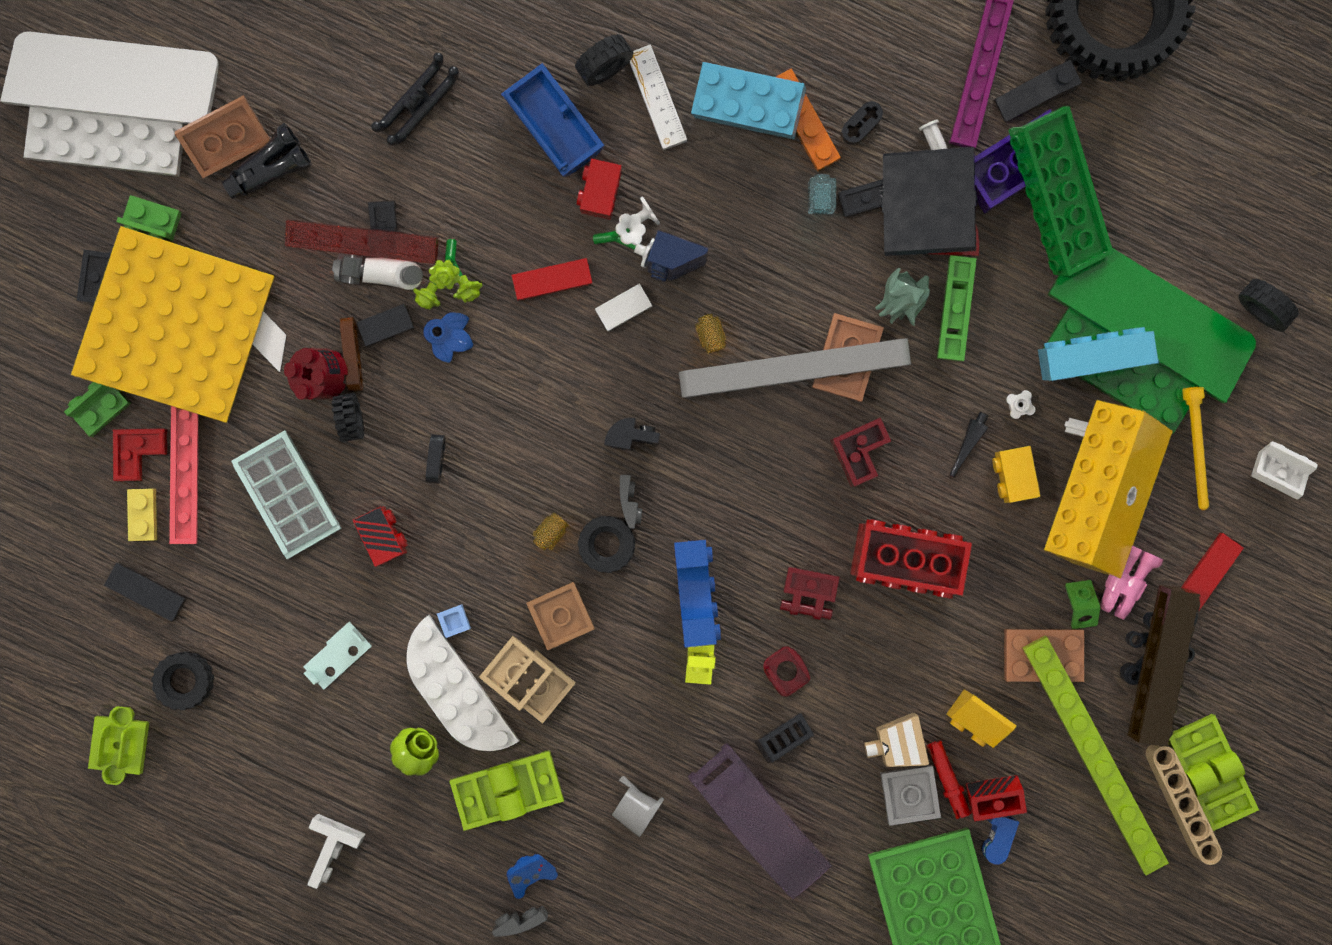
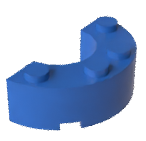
M706 540L674 543L684 646L687 648L716 645V640H721L720 624L714 625V618L718 617L717 602L711 601V592H715L714 576L709 577L708 563L713 562L712 547H706Z

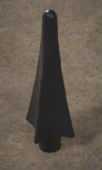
M979 412L976 420L970 419L960 452L950 472L951 477L956 476L969 453L989 428L985 426L988 415Z

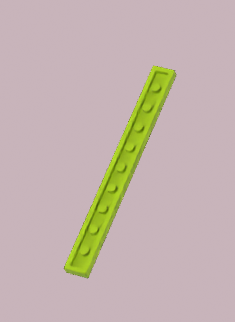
M1043 636L1022 647L1142 872L1148 875L1169 864L1048 637Z

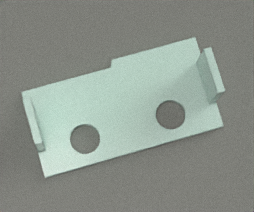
M349 621L326 642L327 646L303 666L306 669L304 675L313 685L318 683L325 689L372 646ZM351 646L358 648L357 655L352 656L349 654L348 650ZM327 667L335 669L334 676L329 677L326 675Z

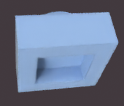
M462 604L437 613L445 638L471 629Z

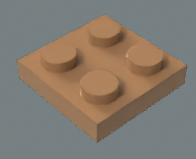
M575 582L526 603L547 650L595 629Z

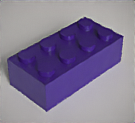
M1051 109L1046 111L1042 115L1038 116L1034 120L1051 113ZM1010 135L975 156L977 203L984 214L1026 188L1023 176L1018 169L1015 150L1010 143Z

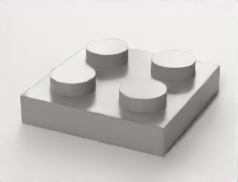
M932 765L880 772L889 826L941 818Z

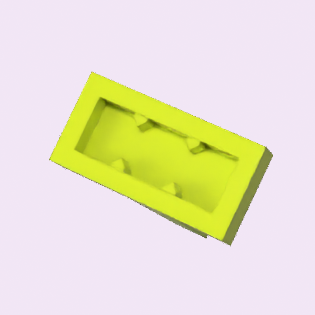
M714 645L688 647L686 683L711 685L712 669L715 666Z

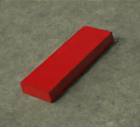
M587 258L512 275L518 301L593 284Z
M1219 533L1181 587L1200 594L1199 610L1244 549L1224 533Z

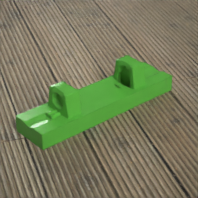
M953 255L949 257L937 359L964 361L977 258ZM947 328H948V329H956V330H960V331L950 332V331L947 330Z

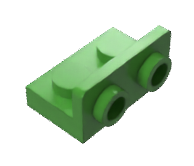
M130 195L123 218L118 217L116 222L125 228L137 232L141 231L162 240L173 241L182 212Z
M95 382L88 386L89 390L82 397L77 396L72 399L68 404L69 408L64 411L67 416L74 418L89 437L96 435L131 404L120 390Z

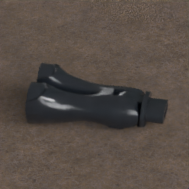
M283 123L280 125L272 138L259 151L239 164L229 173L230 177L222 181L225 190L232 199L241 194L246 196L248 193L257 191L282 176L312 166L309 156L300 147V141L287 124ZM284 154H286L284 157H282L281 159H279V160L276 161L275 163H273V164H271V165H268V164H270L271 162H273L274 160H276V159H278L279 157H281V156H283Z

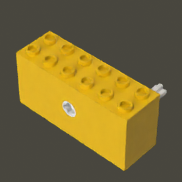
M1097 400L1089 422L1069 418V421L1065 422L1066 433L1084 438L1044 550L1075 565L1121 579L1173 431L1144 411Z

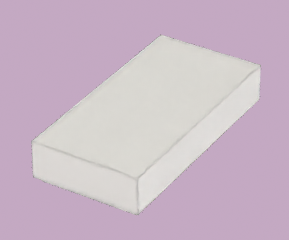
M639 283L595 308L609 332L652 307V304Z

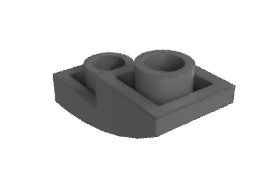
M620 474L622 510L629 528L635 529L636 523L641 524L642 508H638V503L628 502L629 497H634L635 482L631 481L630 475Z
M543 905L538 909L534 906L522 915V920L516 911L511 915L505 913L494 921L496 925L492 930V934L494 937L509 936L527 931L546 921L549 913Z

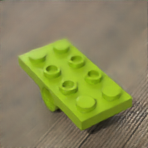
M1210 714L1173 731L1169 739V745L1175 751L1213 831L1259 810L1245 781L1244 767L1238 756L1231 750L1215 715Z
M550 750L450 779V785L464 831L499 820H511L526 814V812L564 802Z

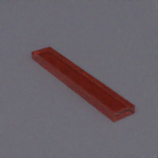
M286 220L285 246L436 264L439 237Z

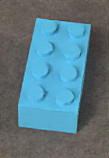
M703 62L691 114L697 119L794 140L806 87L804 83Z
M1145 327L1122 330L1123 335L1118 336L1117 331L1096 334L1097 340H1092L1091 336L1070 339L1071 344L1065 345V340L1044 343L1045 348L1038 349L1042 380L1053 381L1158 363L1154 331L1145 332Z

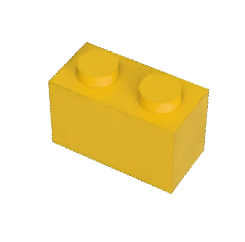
M1031 446L995 452L996 458L992 459L995 473H999L1000 483H998L997 488L1000 498H1004V503L1040 497Z

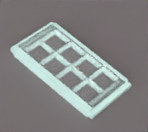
M286 430L231 461L286 559L293 557L342 529Z

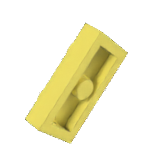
M127 489L128 541L157 540L156 489Z

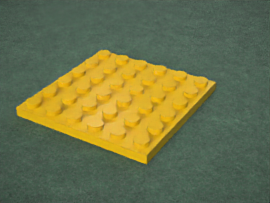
M120 226L71 375L227 423L274 281V276Z

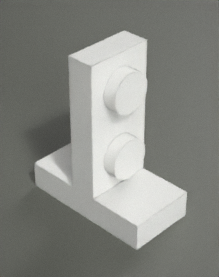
M317 814L312 819L309 829L328 836L307 884L315 889L323 882H328L333 871L329 866L333 858H338L343 844H340V842L357 849L362 844L365 833L320 814Z

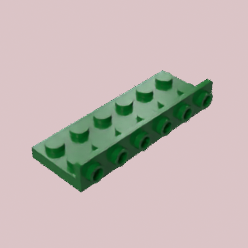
M1070 106L1061 107L1021 127L1009 129L1010 143L1017 156L1018 169L1023 176L1026 194L1031 201L1034 211L1033 216L1038 223L1041 242L1046 249L1049 259L1048 264L1053 274L1070 276L1113 254L1114 252Z

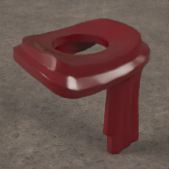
M789 646L780 648L763 663L765 675L783 697L790 696L810 681V674L806 664L800 655ZM790 661L795 664L797 673L792 680L784 681L778 677L777 668L781 662Z

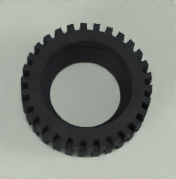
M1047 0L1046 2L1050 3L1045 9V16H1051L1046 26L1047 30L1054 29L1050 36L1052 44L1057 41L1061 43L1056 51L1059 55H1062L1065 51L1070 55L1065 62L1071 60L1073 63L1076 60L1080 63L1076 71L1083 74L1088 68L1091 70L1089 77L1096 79L1100 74H1104L1103 81L1110 82L1117 76V82L1125 81L1129 76L1132 80L1138 78L1143 73L1145 75L1166 60L1187 36L1188 33L1186 31L1193 22L1189 18L1195 13L1196 6L1189 5L1193 0H1151L1153 18L1149 31L1138 43L1119 49L1110 48L1099 43L1085 30L1079 19L1078 7L1080 0Z

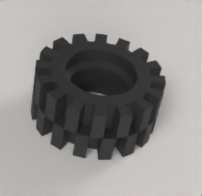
M350 393L332 397L333 420L335 421V428L337 429L340 441L348 442L363 439L364 422L356 394Z

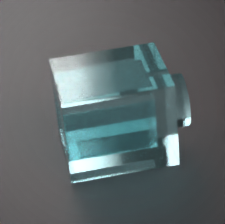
M827 174L814 175V178H810L808 182L807 214H833L836 209V178H830V175Z

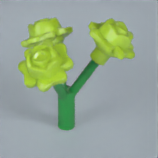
M448 239L446 241L444 263L441 260H437L435 266L429 268V273L431 274L429 280L431 282H429L428 286L420 290L413 289V292L416 294L415 302L420 307L429 310L433 306L439 307L440 302L435 294L437 289H444V287L452 289L453 285L457 282L460 286L456 291L457 293L453 295L454 298L462 299L466 303L480 296L479 289L483 286L482 283H479V281H468L466 275L462 274L455 261L456 240Z

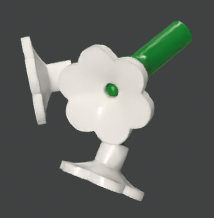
M642 196L640 199L643 210L637 214L629 215L625 213L621 215L619 223L615 228L616 231L594 234L593 242L594 244L615 241L634 249V252L643 258L641 266L647 268V259L655 239L652 238L647 246L640 244L642 235L646 232L642 222L648 218L657 225L660 222Z

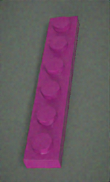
M986 0L949 144L976 148L1014 0Z

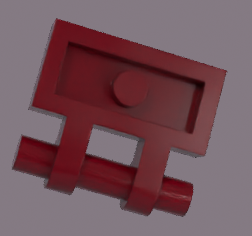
M788 567L783 592L793 594L792 601L781 600L780 610L789 611V614L796 616L798 613L812 616V619L816 620L821 618L831 620L833 610L823 608L824 601L835 602L840 577ZM801 597L815 598V605L800 603Z

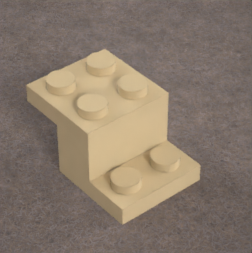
M515 636L511 637L479 676L481 680L519 711L523 707L542 724L576 683L539 651L535 650L533 652Z

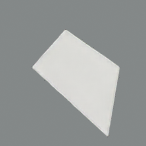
M263 311L253 345L280 372L286 334Z

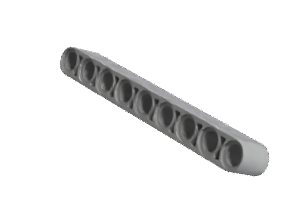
M906 338L686 370L678 373L682 398L907 366L911 365L908 339Z

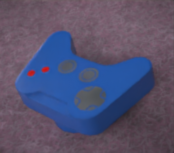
M538 854L520 858L515 866L510 868L506 874L513 894L517 899L522 898L525 895L526 888L540 879L555 880L558 877L556 868Z

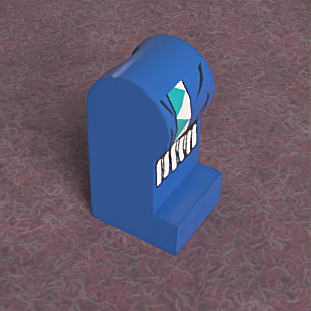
M1011 816L987 819L993 825L989 838L982 844V853L992 864H1002L1009 855L1019 821Z

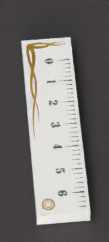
M651 44L633 51V58L629 63L663 151L687 142Z

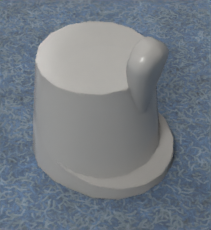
M622 776L619 781L630 788L612 816L640 838L664 798L661 797L657 801L645 795L625 776Z

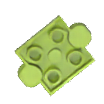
M117 706L111 710L109 717L96 716L94 718L88 769L102 770L103 781L111 785L121 784L125 780L127 773L142 774L149 722L134 720V712L129 707Z

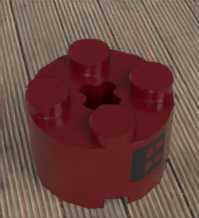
M302 348L295 352L290 362L285 364L284 374L288 379L291 390L298 399L332 400V397L339 396L345 389L346 383H343L344 375H348V369L344 358L335 350Z

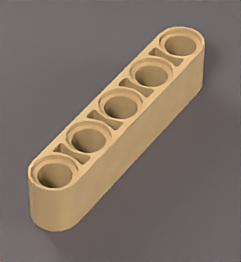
M1150 745L1146 750L1147 761L1191 853L1205 864H1216L1222 857L1221 847L1175 751L1170 747ZM1164 750L1166 753L1165 759L1158 762L1157 754L1159 751ZM1176 774L1177 780L1175 784L1169 786V776ZM1187 797V806L1184 809H1180L1179 802ZM1198 821V830L1191 833L1192 823ZM1206 845H1210L1209 854L1202 856V849Z

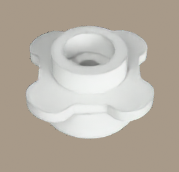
M1024 390L1021 394H1010L1007 396L1006 402L1009 404L1010 416L1012 418L1018 419L1021 415L1034 414L1035 407L1031 403L1032 394L1029 391ZM1020 402L1023 403L1022 407H1019L1018 405Z

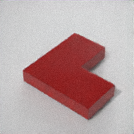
M167 429L113 430V481H142V455H167Z

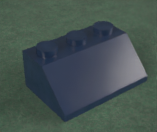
M658 230L647 259L648 272L652 274L651 277L658 281L666 282V279L673 281L705 266L708 248Z

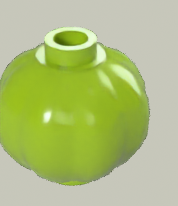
M423 728L403 729L390 745L392 763L405 775H424L431 770L439 758L436 739Z

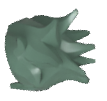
M897 268L886 282L882 302L875 308L876 310L885 308L879 313V316L882 317L890 314L891 324L898 317L901 320L907 315L911 325L915 326V318L924 307L930 294V289L928 288L929 276L925 275L916 283L908 271L899 273L901 268Z

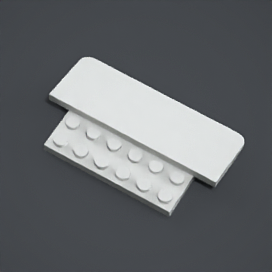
M23 32L14 41L0 101L4 104L30 107L24 158L27 160L179 177L183 147L175 136V131L211 113L217 82L218 60L212 53L205 51Z

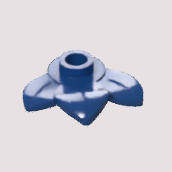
M455 312L448 313L441 320H430L424 326V337L432 344L433 354L439 360L450 363L453 351L463 352L473 347L470 336L463 330L469 320L466 315ZM434 327L441 329L439 337L433 335L432 330Z

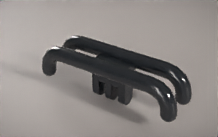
M441 53L434 54L430 66L379 122L375 121L372 123V130L380 133L387 129L404 109L412 115L395 135L387 137L386 141L390 146H397L403 142L457 81L459 70L456 66H451L445 80L430 96L424 89L443 65L444 57Z

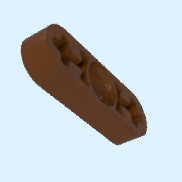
M354 317L340 318L343 358L348 369V375H345L349 392L363 391V375L356 320Z

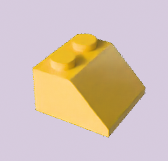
M965 689L946 714L952 718L951 725L961 732L965 728L972 732L971 739L982 747L987 743L994 748L1017 726Z

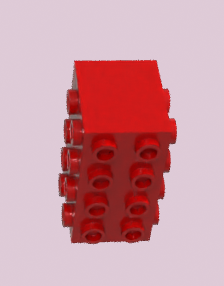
M867 519L866 524L859 523L850 572L851 575L856 576V581L875 584V580L882 581V586L901 589V585H907V590L926 594L927 589L933 590L932 595L950 599L953 598V594L963 596L972 543L963 541L964 536L943 533L942 538L937 537V531L918 529L917 533L911 532L912 527L892 524V528L885 527L886 522Z

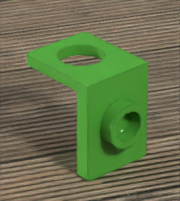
M1092 581L1066 583L1065 588L1073 609L1072 629L1097 626L1101 607ZM1083 616H1092L1088 621H1078Z

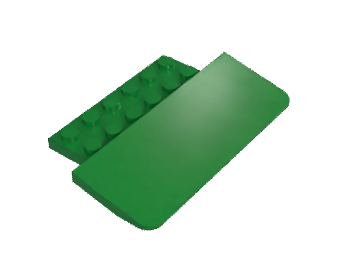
M1112 248L1113 254L1070 276L1058 275L1047 295L1066 306L1067 310L1046 343L1065 340V345L1071 344L1070 339L1091 336L1092 340H1097L1096 334L1117 331L1118 336L1123 335L1122 330L1145 327V332L1154 331L1158 363L1077 377L1124 406L1148 413L1172 430V434H1174L1189 410V405H1186V400H1183L1182 389L1204 387L1206 394L1221 403L1227 402L1256 347L1255 338L1250 332Z

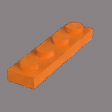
M792 68L776 76L777 78L799 82ZM805 94L796 134L818 172L839 161L841 157Z

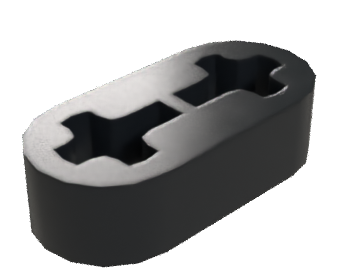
M873 101L866 102L845 123L841 131V137L846 144L857 145L876 127L883 116L880 104ZM874 109L876 111V119L871 117L865 123L863 121L867 114L865 110L871 111ZM859 124L861 126L857 133L859 137H848L849 130L847 128L854 129Z
M431 434L426 467L427 483L440 484L446 444L445 435Z

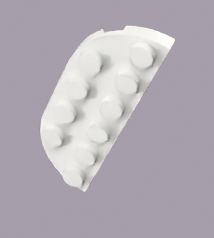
M430 615L425 617L415 628L409 640L407 667L414 685L446 730L461 744L481 751L501 750L517 743L520 739L453 646L445 638V635Z

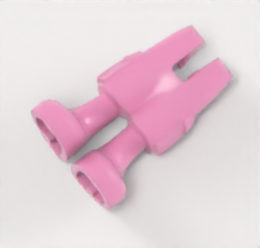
M1132 546L1121 579L1108 576L1105 584L1106 589L1100 602V609L1109 613L1120 596L1114 615L1124 620L1147 587L1144 579L1152 569L1159 568L1162 565L1163 559ZM1139 558L1138 568L1134 576H1130L1129 573Z

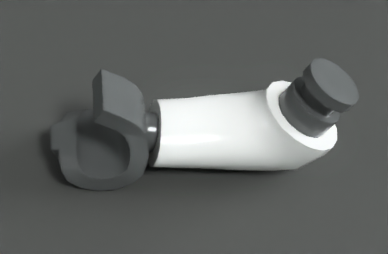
M341 252L338 258L333 261L332 267L334 280L348 284H359L360 276H363L362 282L389 285L412 290L418 287L423 277V273L416 263L400 258H366L364 264L362 263L363 255Z

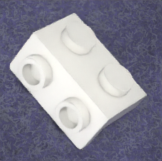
M1270 442L1258 452L1251 476L1298 500L1303 496L1308 476L1317 469V464L1307 457L1285 448L1281 444Z

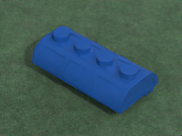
M543 63L501 93L563 177H567L590 162L591 158H595L603 150L604 144Z

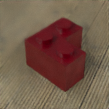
M881 417L830 440L851 487H855L878 476L868 452L891 442Z

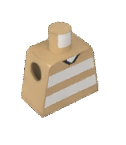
M916 713L908 714L877 727L878 740L864 743L867 758L882 755L883 763L886 767L929 765L919 716Z

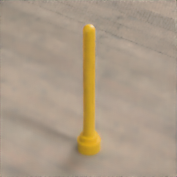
M1189 387L1182 389L1183 400H1186V405H1189L1198 507L1201 510H1206L1209 507L1200 411V404L1203 403L1202 399L1205 398L1204 387Z

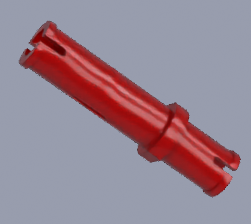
M942 740L926 745L945 791L943 794L945 798L949 799L955 818L959 819L960 817L969 816L971 811L962 793L964 791L963 786L959 785Z

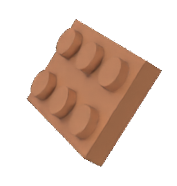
M244 95L175 131V136L202 178L255 152L270 140Z
M834 313L823 350L880 342L884 327ZM871 371L814 379L812 388L862 402Z
M1004 629V679L1006 682H1040L1022 647L1043 636L1048 637L1071 682H1084V630Z

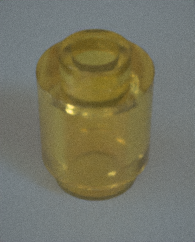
M712 313L699 317V323L695 324V328L702 348L706 349L707 354L726 348L725 341L727 339L720 318L713 317Z
M553 512L550 517L547 515L532 533L535 537L532 542L543 551L547 548L552 551L567 533L566 529L569 524Z

